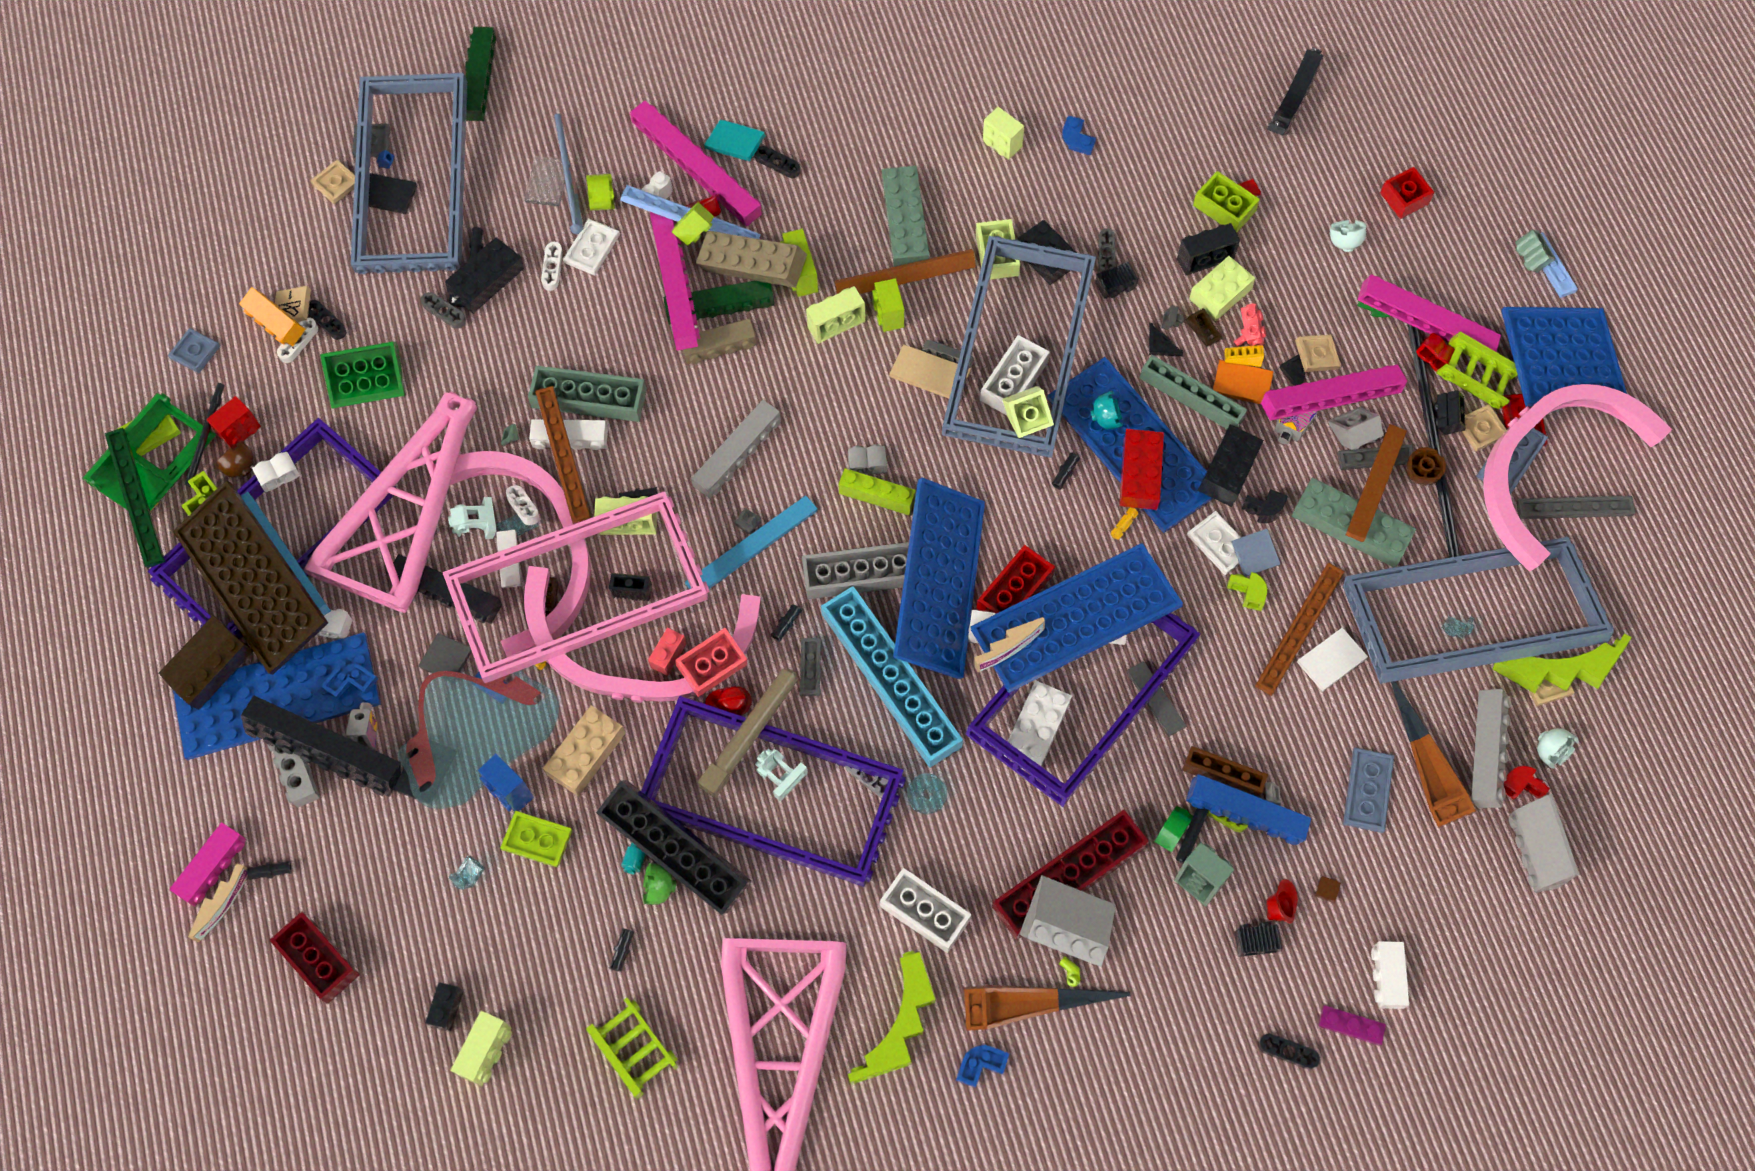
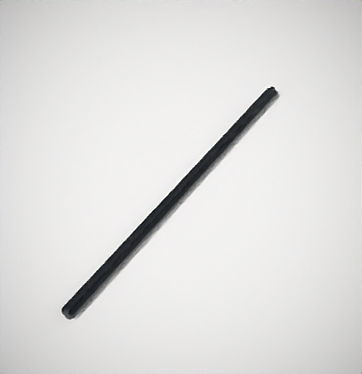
M1407 324L1429 448L1437 450L1438 454L1442 457L1426 363L1416 353V350L1422 344L1420 330ZM1445 472L1440 480L1436 482L1448 554L1449 558L1461 556Z

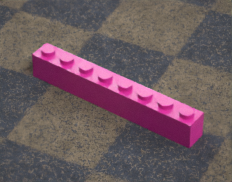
M1371 274L1363 281L1358 301L1429 334L1435 333L1448 343L1454 335L1461 331L1497 352L1501 335L1492 329L1485 328L1477 322L1470 321L1460 314H1455L1378 276Z
M1398 364L1384 366L1378 369L1354 372L1330 379H1320L1301 385L1287 386L1282 389H1272L1265 392L1261 405L1271 421L1402 393L1407 379Z

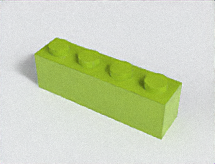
M844 468L838 484L839 494L909 516L915 503L916 490Z

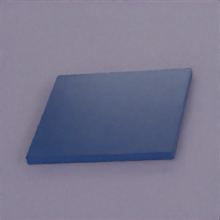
M1502 308L1501 312L1525 406L1532 407L1549 393L1572 385H1599L1627 394L1603 308Z

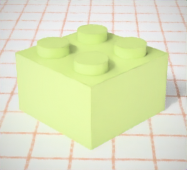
M997 107L984 119L983 141L1009 160L1022 148L1024 125L1000 107Z

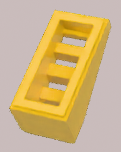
M1261 345L1224 349V359L1227 363L1261 367L1264 347Z

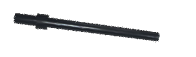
M217 383L214 395L210 398V407L206 419L215 413L221 405V396L225 387L222 383ZM205 420L184 484L188 487H191L188 481L196 476L211 430V425L207 420Z

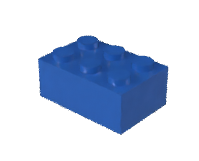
M497 754L493 755L478 769V772L481 774L479 779L484 783L483 785L509 812L511 810L519 812L534 798L525 782Z

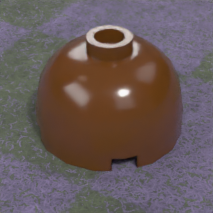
M243 441L236 444L238 448L227 450L216 462L218 465H215V467L225 476L237 478L242 475L245 477L252 471L251 466L254 463V455Z
M1429 447L1416 449L1409 456L1406 465L1407 475L1411 481L1422 486L1438 482L1446 470L1445 458L1441 457L1437 450Z

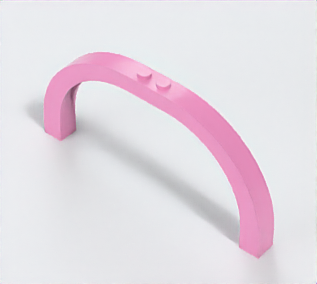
M1589 384L1572 385L1549 393L1531 408L1526 406L1519 413L1521 416L1519 419L1515 417L1507 424L1509 428L1497 440L1487 459L1483 480L1485 504L1499 538L1529 572L1538 567L1551 553L1527 530L1512 503L1508 486V470L1514 449L1521 439L1545 415L1561 408L1575 406L1594 408L1618 418L1635 431L1650 447H1653L1662 441L1672 429L1655 412L1639 400L1619 390L1605 386Z
M497 451L470 452L458 456L450 485L481 475H504L518 478L536 487L549 499L558 514L563 528L573 525L562 488L540 466L520 456ZM585 539L570 544L572 552L570 581L561 601L546 617L547 626L553 640L560 637L571 626L587 597L591 577V562ZM529 629L501 640L507 658L536 647Z
M529 566L525 584L524 608L527 624L537 647L553 641L545 616L550 572L548 568ZM741 594L737 625L732 638L744 655H746L756 632L761 601L760 596ZM565 654L546 660L559 675L572 684L597 694L611 696L615 700L630 698L631 701L642 703L643 700L664 702L678 700L679 696L689 698L696 695L685 678L674 681L654 682L607 676L581 667Z

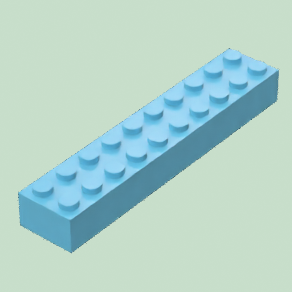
M854 586L821 605L822 616L928 767L931 768L962 748V737L909 663L893 657L894 642Z

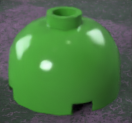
M648 863L649 866L646 868L643 887H645L647 894L642 896L643 903L659 905L669 898L671 892H675L676 880H672V874L659 864Z

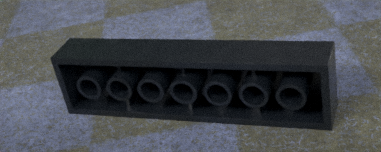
M253 695L241 714L244 731L248 736L252 738L259 737L270 746L276 745L287 754L294 753L305 762L316 763L321 769L325 771L331 770L342 779L349 778L360 787L373 789V792L377 795L390 797L401 775V764L399 761Z
M620 780L596 812V814L721 915L729 912L752 881L628 780Z

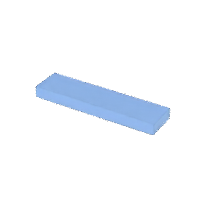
M1542 232L1541 234L1555 258V261L1543 268L1544 273L1560 298L1576 293L1578 288Z

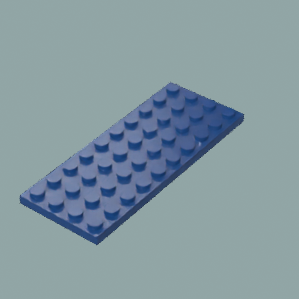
M1106 357L1069 380L1061 415L1120 484L1123 441L1126 429L1164 432L1160 502L1157 510L1143 509L1163 533L1214 499L1197 491L1206 473L1203 466ZM1056 390L1047 395V399L1052 405ZM1109 391L1114 392L1115 395L1111 396L1113 400L1117 399L1122 415L1119 423H1123V426L1116 429L1101 427L1097 421H1093L1091 416V410H1094L1093 404L1096 398Z
M923 477L918 479L893 657L956 679L964 678L985 501Z
M1143 543L970 626V630L984 653L990 652L991 643L1006 638V630L1042 617L1044 618L1045 629L1031 643L1013 656L993 666L1008 693L1183 607V602Z
M360 633L300 650L274 675L268 674L261 662L240 667L199 710L188 705L173 690L185 759L191 760L260 740L261 738L259 737L252 738L245 733L241 718L242 712L253 695L314 723L350 714L351 710L359 709L361 703H370L372 707L381 705L377 683L366 694L350 684L339 699L321 687L339 666L343 667L356 663L375 675L366 634Z

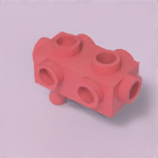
M1248 304L1246 307L1241 308L1244 328L1241 329L1242 336L1234 340V343L1237 347L1246 341L1249 346H1263L1265 344L1264 337H1266L1265 327L1261 325L1263 320L1262 311L1257 309L1256 304Z

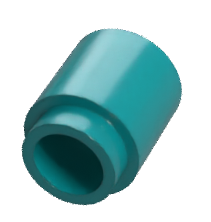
M633 843L627 847L621 866L624 868V872L635 875L636 872L641 871L646 853Z

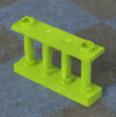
M1461 331L1454 335L1449 341V345L1455 348L1449 365L1445 364L1437 370L1436 374L1485 401L1493 408L1500 409L1508 404L1510 400L1502 395L1508 380L1517 376L1515 363ZM1462 352L1471 358L1465 373L1455 369ZM1477 362L1486 366L1480 383L1471 378ZM1493 370L1502 376L1496 392L1487 387Z
M626 997L623 999L628 1005L626 1009L602 1027L596 1028L592 1023L586 1030L633 1096L639 1099L644 1095L641 1091L644 1087L643 1084L669 1064L676 1070L678 1066L675 1062L678 1059L671 1050L668 1052L665 1050L638 1013L641 1008L636 1001L632 1000L630 1002ZM634 1013L640 1024L614 1044L610 1043L608 1045L604 1039L607 1036L606 1034ZM646 1030L653 1040L626 1061H620L616 1056L619 1050ZM658 1047L665 1057L640 1077L633 1079L629 1074L631 1067Z

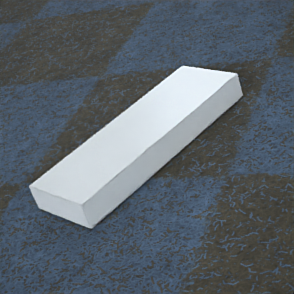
M516 530L496 532L498 552L518 545ZM519 563L500 569L502 588L522 586Z

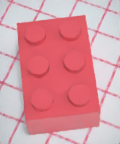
M726 628L675 660L677 668L697 697L747 665L746 656Z

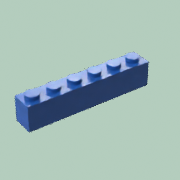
M1199 774L1192 779L1186 801L1190 802L1195 808L1208 809L1213 815L1226 816L1234 823H1244L1252 830L1265 831L1268 836L1283 838L1291 845H1297L1306 840L1311 818Z

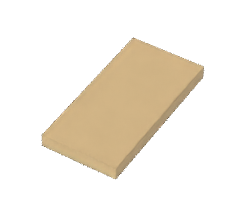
M903 344L889 377L950 398L958 364ZM970 368L968 369L966 381H967L968 376H969V374H970V372H971V369H970Z

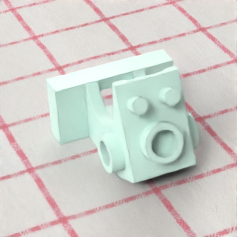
M484 497L481 506L460 504L450 509L451 516H448L449 525L453 527L452 532L456 533L458 537L461 536V533L469 532V528H480L484 530L485 539L494 538L497 530L492 497ZM468 515H478L479 519H468Z
M775 749L764 750L757 757L759 761L755 764L758 767L756 771L763 778L767 776L778 786L773 793L774 797L780 802L808 773L807 767L802 763L795 769L790 768L782 761L784 756ZM777 765L786 772L780 779L771 773Z

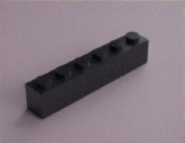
M398 554L393 562L399 581L407 557ZM425 565L417 593L424 594V597L431 601L438 600L447 608H456L443 573ZM461 583L460 585L474 619L481 623L488 622L492 624L502 606L499 597L467 583Z

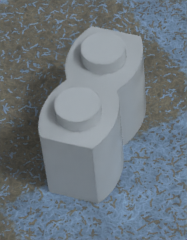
M874 444L867 448L853 446L848 449L849 470L865 475L887 472L885 446Z

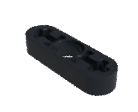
M759 146L755 152L756 160L760 164L788 178H797L800 175V164L797 161L767 146ZM776 159H780L783 161L780 165H775L773 163V161Z
M310 300L309 317L314 319L333 339L340 340L344 338L347 331L343 323L319 301ZM313 307H314V308H317L318 311H319V313L317 314V312H315L314 310H311V309H312ZM326 316L330 317L329 322H321L322 318ZM335 326V328H337L340 331H334L332 327Z
M1265 1034L1259 1039L1258 1047L1260 1051L1269 1056L1307 1070L1314 1069L1320 1063L1318 1052L1311 1048L1273 1034ZM1271 1039V1044L1276 1046L1279 1045V1042L1282 1043L1279 1047V1054L1276 1053L1278 1048L1270 1047L1267 1049L1263 1041ZM1285 1046L1293 1047L1295 1055L1292 1058L1284 1055L1283 1049ZM1300 1050H1302V1053L1300 1055L1307 1057L1309 1054H1311L1312 1059L1315 1060V1062H1312L1309 1065L1307 1064V1059L1301 1057L1299 1058V1061H1297L1296 1059L1299 1056Z

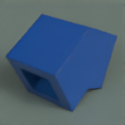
M387 150L380 152L377 158L378 166L390 169L395 156Z

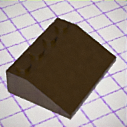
M212 615L158 674L188 705L199 710L253 653V650L216 616Z

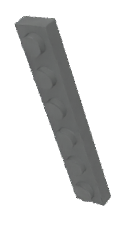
M1632 496L1518 499L1516 502L1520 519L1633 516L1635 514Z

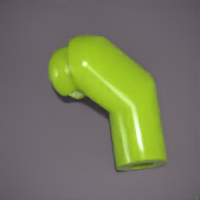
M1064 956L1059 965L1067 971V984L1075 987L1080 983V968Z

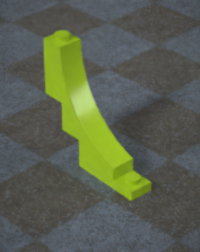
M1624 633L1621 639L1616 638L1612 646L1605 642L1588 653L1571 658L1544 659L1531 656L1498 662L1494 664L1493 670L1534 694L1544 680L1567 692L1576 677L1599 689L1632 637Z
M909 951L900 958L904 992L899 1014L882 1042L865 1055L867 1068L858 1066L851 1069L852 1073L848 1074L851 1085L911 1065L904 1040L923 1034L917 1009L935 1004L933 990L920 952Z

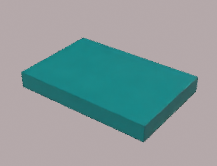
M720 119L705 142L704 147L707 150L750 162L766 135L764 131Z

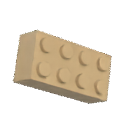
M590 705L543 767L545 774L579 797L626 734L623 726Z

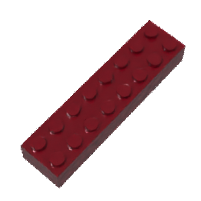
M1122 810L992 902V909L1014 939L1018 940L1022 937L1020 931L1041 876L1085 892L1143 851L1149 841L1127 812Z

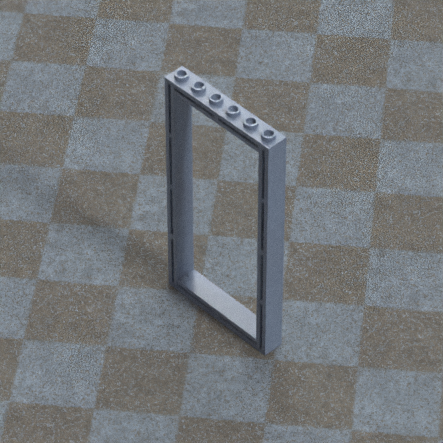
M464 73L360 77L351 266L355 273L366 274L367 272H376L382 274L385 272L401 273L403 271L420 272L421 270L432 272L438 270L454 271L462 267L467 81ZM453 92L448 252L366 255L373 95Z
M989 236L942 426L943 436L1052 458L1093 274L1095 256L1075 253L1071 250L1064 251L1054 247L1039 246L1035 243H1024L1019 240L1004 239L1000 236ZM996 256L1082 272L1051 411L1054 425L1048 427L1046 438L1033 435L1018 438L1014 431L956 420Z
M1569 537L1541 541L1540 543L1551 553L1545 560L1558 558L1589 627L1391 662L1364 592L1514 566L1521 563L1507 548L1350 575L1345 577L1343 584L1344 592L1380 684L1603 644L1605 642L1608 643L1614 629L1606 617V611L1601 606L1598 594L1593 590L1590 577L1586 575L1583 562L1578 558L1575 545L1571 543Z

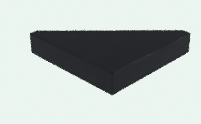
M1149 323V355L1182 357L1183 350L1176 347L1171 339L1153 326V323Z
M1299 354L1280 364L1279 368L1293 386L1304 383L1306 372L1304 371Z

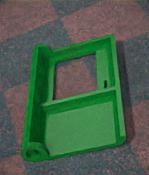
M156 393L125 428L150 512L191 466L203 429L202 424L170 403L171 399L164 393H161V395ZM167 415H172L195 430L196 435L165 470H161L140 456L136 451ZM211 430L205 448L217 436ZM108 448L82 479L127 510Z

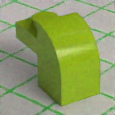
M1251 572L1249 578H1245L1241 574H1231L1226 588L1245 593L1242 607L1261 611L1267 595V586L1263 578L1254 572Z

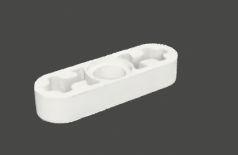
M550 242L545 248L541 282L548 291L555 290L559 285L563 251L558 242ZM554 249H557L554 254L555 257H553L552 252ZM551 263L557 264L554 269H548L547 267ZM549 275H551L552 280H553V281L550 282V284L547 283V282H549V280H550V276H549Z
M307 318L306 321L299 323L306 329L301 335L302 341L300 343L294 344L292 347H289L288 343L285 345L281 344L277 349V355L282 362H292L318 332V325L314 319Z
M510 486L506 490L508 502L524 524H536L539 521V513L535 505L521 486ZM520 504H527L526 506H523V507H519V506H518V505H520Z

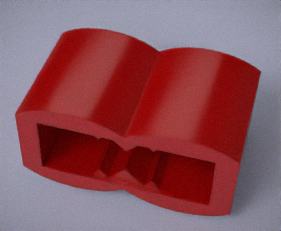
M1431 333L1422 342L1416 353L1422 360L1430 363L1431 367L1437 372L1445 364L1449 365L1455 349L1446 345L1439 335Z

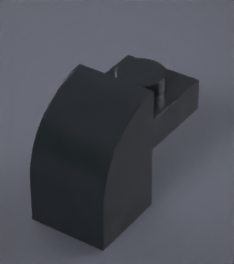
M1270 489L1265 501L1247 495L1242 509L1249 514L1258 515V523H1271L1280 516L1288 496Z

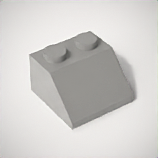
M1362 407L1328 420V424L1341 445L1351 450L1359 449L1361 445L1375 442L1377 438L1384 436L1380 416Z

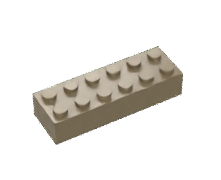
M707 231L696 264L710 273L796 288L807 254L797 245Z

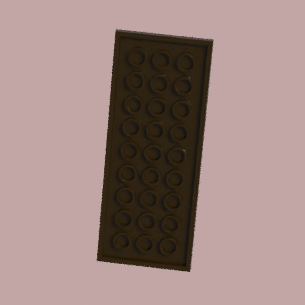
M225 481L173 530V533L268 674L274 675L328 624L322 612L231 482Z

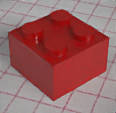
M1414 166L1386 180L1380 192L1381 196L1400 219L1429 205L1435 193Z
M236 396L206 419L216 434L232 449L238 447L237 443L246 440L261 427L250 409Z

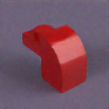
M1518 766L1512 769L1507 774V780L1504 781L1506 795L1513 800L1521 794L1523 789L1540 799L1547 794L1550 788L1546 786L1543 780L1533 777L1537 770L1530 766Z

